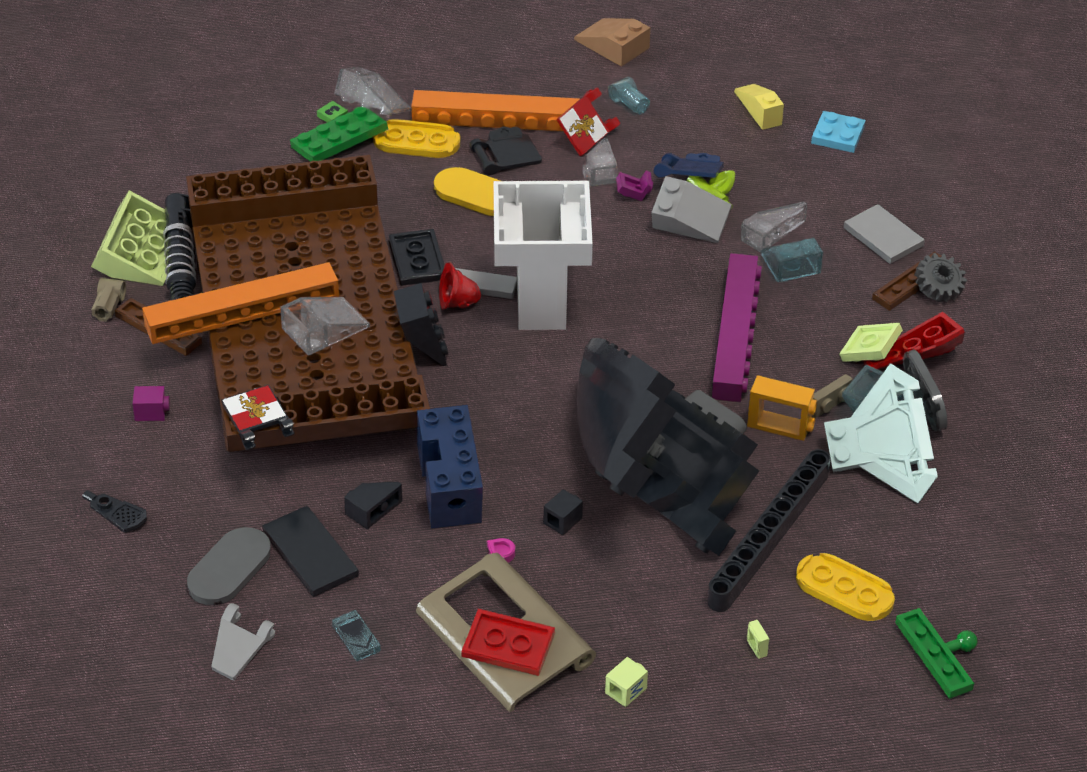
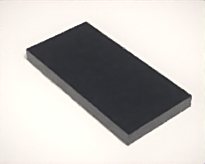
M304 506L262 525L263 532L267 535L270 542L313 597L359 576L358 568L308 506Z

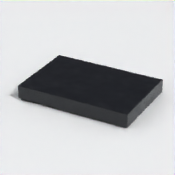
M434 229L389 235V243L401 286L440 281L445 265Z

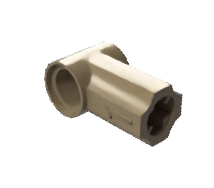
M106 278L99 280L97 298L91 309L92 316H95L99 321L105 322L112 318L118 302H123L125 298V281Z

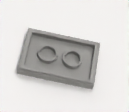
M879 204L844 222V229L889 264L924 246L925 240Z

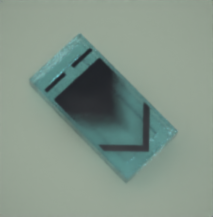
M356 610L332 619V626L356 661L381 651V645Z

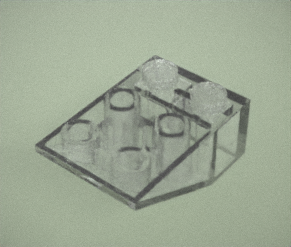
M361 67L340 69L334 94L342 96L341 100L350 103L357 101L361 103L360 106L363 108L373 109L374 107L380 109L379 112L381 114L392 116L393 113L401 114L402 112L410 111L411 107L378 73Z
M300 297L280 307L282 329L308 356L370 327V323L344 297Z

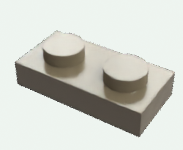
M845 374L814 393L817 407L812 416L817 418L823 413L829 412L839 403L847 401L852 394L853 379Z

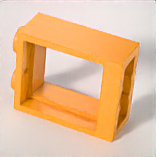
M757 375L750 391L747 427L804 441L807 433L813 431L815 418L812 417L817 407V400H814L815 389ZM764 400L802 409L801 419L765 411Z

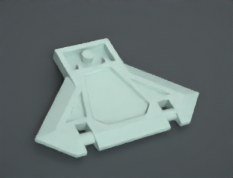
M890 364L850 418L824 422L833 472L861 467L918 504L938 476L936 468L928 469L927 461L934 460L922 398L914 399L913 395L914 391L920 390L918 380ZM903 394L904 400L898 401L897 395ZM917 464L918 470L911 471L910 465Z

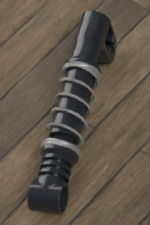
M181 193L168 195L164 202L166 226L163 231L164 255L166 257L165 273L167 275L166 286L170 291V301L194 295L193 290L196 286L193 228L189 197Z

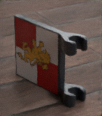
M269 384L221 399V403L239 433L246 450L256 447L253 441L255 440L254 431L275 424H279L284 437L294 435L292 429L293 421L286 415Z

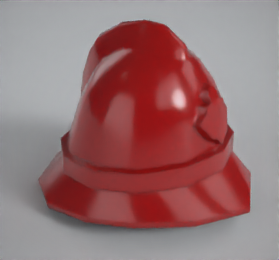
M451 262L445 264L439 285V298L442 310L448 307L466 308L473 303H477L481 298L480 288L477 283L463 275L461 271L456 270Z

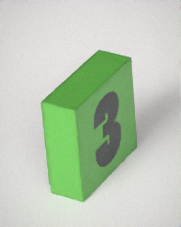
M331 101L317 110V117L328 123L338 116L347 114L348 110Z

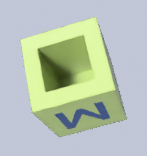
M626 657L606 675L605 693L623 706H628L647 689L648 671L640 663H636Z

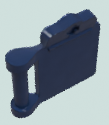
M666 153L662 157V162L656 164L653 171L657 177L679 174L715 178L724 167V162H720V156L707 153H689L686 155V158H679L672 153Z

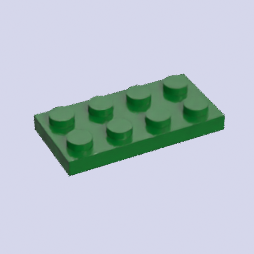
M357 107L353 111L338 116L328 123L320 124L315 129L299 134L290 140L291 148L307 160L321 161L388 130L387 121L367 107Z

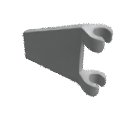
M230 603L221 618L211 667L213 671L234 681L261 647L275 636L276 632L272 629L274 623L267 620L261 624L256 635L235 625L234 623L241 618V613L238 612L240 608L238 605Z

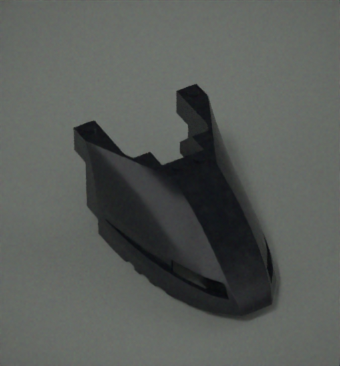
M591 338L585 346L579 371L577 415L581 440L589 462L596 468L594 472L606 481L608 479L611 482L610 488L619 495L623 496L624 493H627L633 498L637 495L648 505L659 511L697 541L695 546L704 553L708 554L709 551H712L719 556L737 532L724 520L759 473L757 468L747 462L758 444L724 421L722 425L716 422L717 416L711 412H708L706 415L701 411L702 407L696 403L686 401V397L672 390L675 383L635 355L629 358L627 357L629 352L623 348L618 351L619 347L614 343L609 344L610 342L606 339ZM661 434L665 438L662 442L665 449L656 458L647 452Z

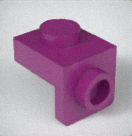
M647 170L640 179L622 172L616 177L618 193L625 197L642 201L645 195L649 194L653 188L651 172Z

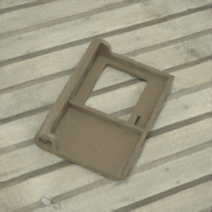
M499 553L487 554L481 561L423 598L416 608V613L509 712L514 710L517 702L572 665L575 670L582 671L589 667L596 657V652ZM483 574L487 577L490 576L526 613L521 619L555 627V635L540 675L537 676L462 657L461 651L471 627L445 601V598Z

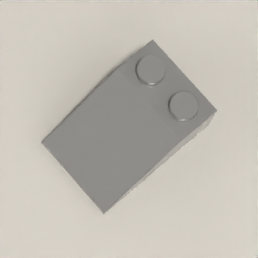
M665 176L651 212L652 225L655 229L719 243L732 204L688 181Z

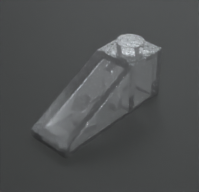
M803 201L755 213L743 221L741 225V241L761 253L806 221L807 203Z

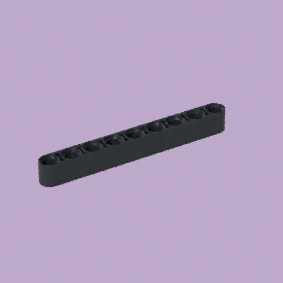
M815 449L806 456L711 579L708 590V606L710 609L723 612L731 607L819 491L829 474L830 455L828 452Z

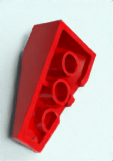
M941 312L900 335L884 359L879 361L862 360V362L872 371L886 368L890 364H903L905 352L914 349L920 354L922 359L939 356L951 352L956 346L962 344L965 331L964 328L944 312Z

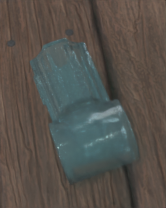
M625 77L608 86L609 95L614 102L622 101L639 115L644 113L650 106V100L637 90L636 84L631 77Z

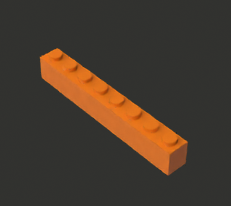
M414 90L412 121L451 126L519 127L520 129L563 131L556 119L580 100V98Z
M328 262L143 307L144 325L151 343L156 344L338 299L339 285L338 279Z

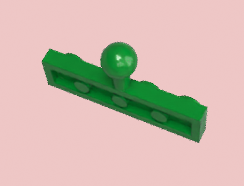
M920 608L896 616V625L949 699L973 690L974 682L952 653L959 649L965 652L975 649L978 640L972 631H962L955 640L945 643Z

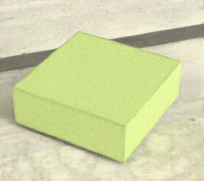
M758 620L751 621L748 624L747 641L755 655L760 659L768 654L769 638Z

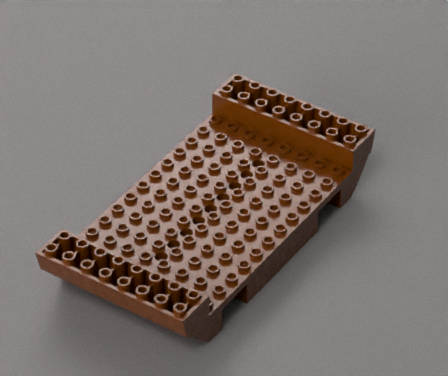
M370 155L186 176L202 293L328 262L338 279L339 285L338 299L208 330L218 399L220 398L226 450L232 452L246 449L239 433L224 409L221 399L268 384L286 415L293 421L292 429L294 435L284 437L279 424H275L253 432L255 435V440H253L256 445L255 448L417 427V410L430 409L423 377L417 374L411 344L406 340L399 320L394 291L398 289L378 208L377 182ZM302 311H308V313H306V314H302V313H300V312H302ZM311 327L312 329L304 330L303 328ZM310 343L316 344V345H314V346H306L307 344H310ZM318 360L316 363H310L309 361ZM322 377V379L314 380L313 378Z

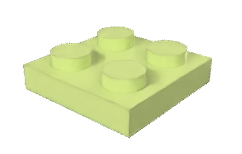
M900 323L858 326L839 354L842 362L879 361L884 359L903 331Z

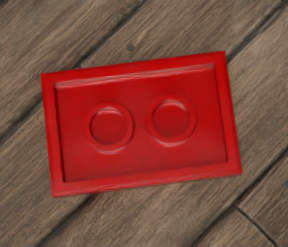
M478 609L461 655L465 658L539 676L555 635V627Z

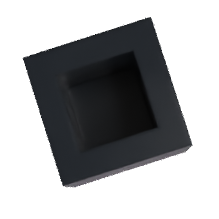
M564 489L544 505L543 524L561 535L566 534L583 517V501L578 496Z

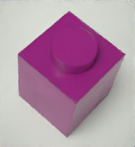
M134 386L133 411L135 421H165V412L170 411V396H165L164 386Z

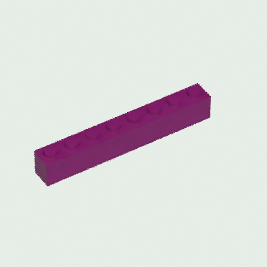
M730 253L713 378L712 398L714 400L741 402L742 392L747 393L748 378H744V376H749L750 362L746 361V359L751 360L752 345H748V343H753L754 329H750V327H755L756 313L752 311H757L758 297H754V295H759L760 281H756V279H761L762 266L757 265L758 256Z

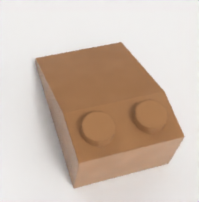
M603 18L576 35L574 40L622 67L650 48V27L636 19Z

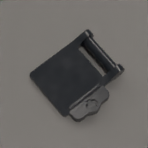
M500 127L498 130L489 132L488 140L477 138L469 143L470 149L477 154L483 164L482 169L488 176L504 169L542 163V157L527 134H522L519 127ZM489 148L496 162L490 161L484 149Z

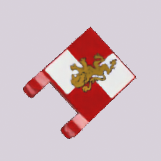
M598 87L587 91L580 100L556 119L579 156L586 153L606 134L620 125L617 117L608 119L603 123L591 104L592 101L602 95Z

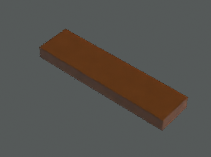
M920 261L875 291L872 300L890 311L920 290L919 285L916 284L918 277L914 276V273Z
M130 298L115 310V317L148 334L144 325L142 309L147 306ZM192 334L162 343L187 356L202 344V337Z

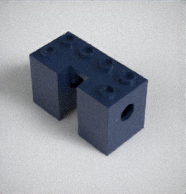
M468 405L417 410V447L422 477L426 476V501L431 529L482 523L483 485Z

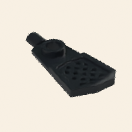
M86 490L82 498L91 502L90 507L124 533L139 528L147 521L146 509L127 501H120L106 494L96 495L89 490Z

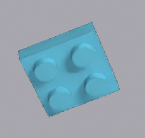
M823 111L812 135L811 143L854 153L865 128L866 120Z

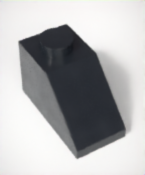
M400 482L361 483L354 490H350L344 497L345 515L364 528L369 529L403 502L402 484Z

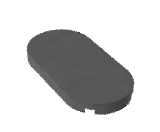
M915 349L905 352L903 355L904 371L919 381L920 390L913 392L915 399L922 398L925 416L930 427L935 431L945 430L948 423L946 408L935 381L920 354Z
M250 527L237 528L226 533L190 571L187 577V586L191 597L204 605H215L214 602L220 601L222 604L233 599L268 561L270 557V541L267 535L258 529Z

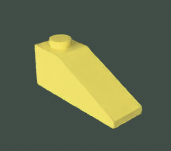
M756 84L735 88V94L762 130L782 125L784 104L774 91Z

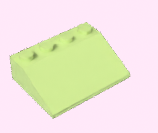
M129 190L113 218L91 267L111 278L163 286L167 277L165 273L166 257L164 255L163 231L166 226L165 209Z

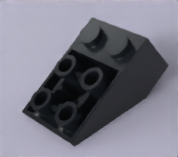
M422 283L394 291L399 320L406 340L441 365L446 366L445 355H448L449 352L446 342L441 340L445 338L442 325L436 324V322H439L437 311L433 307L430 308L433 305L430 292L424 291Z

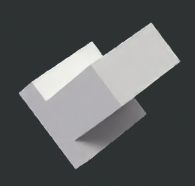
M494 181L495 266H517L519 330H566L567 266H592L589 181Z

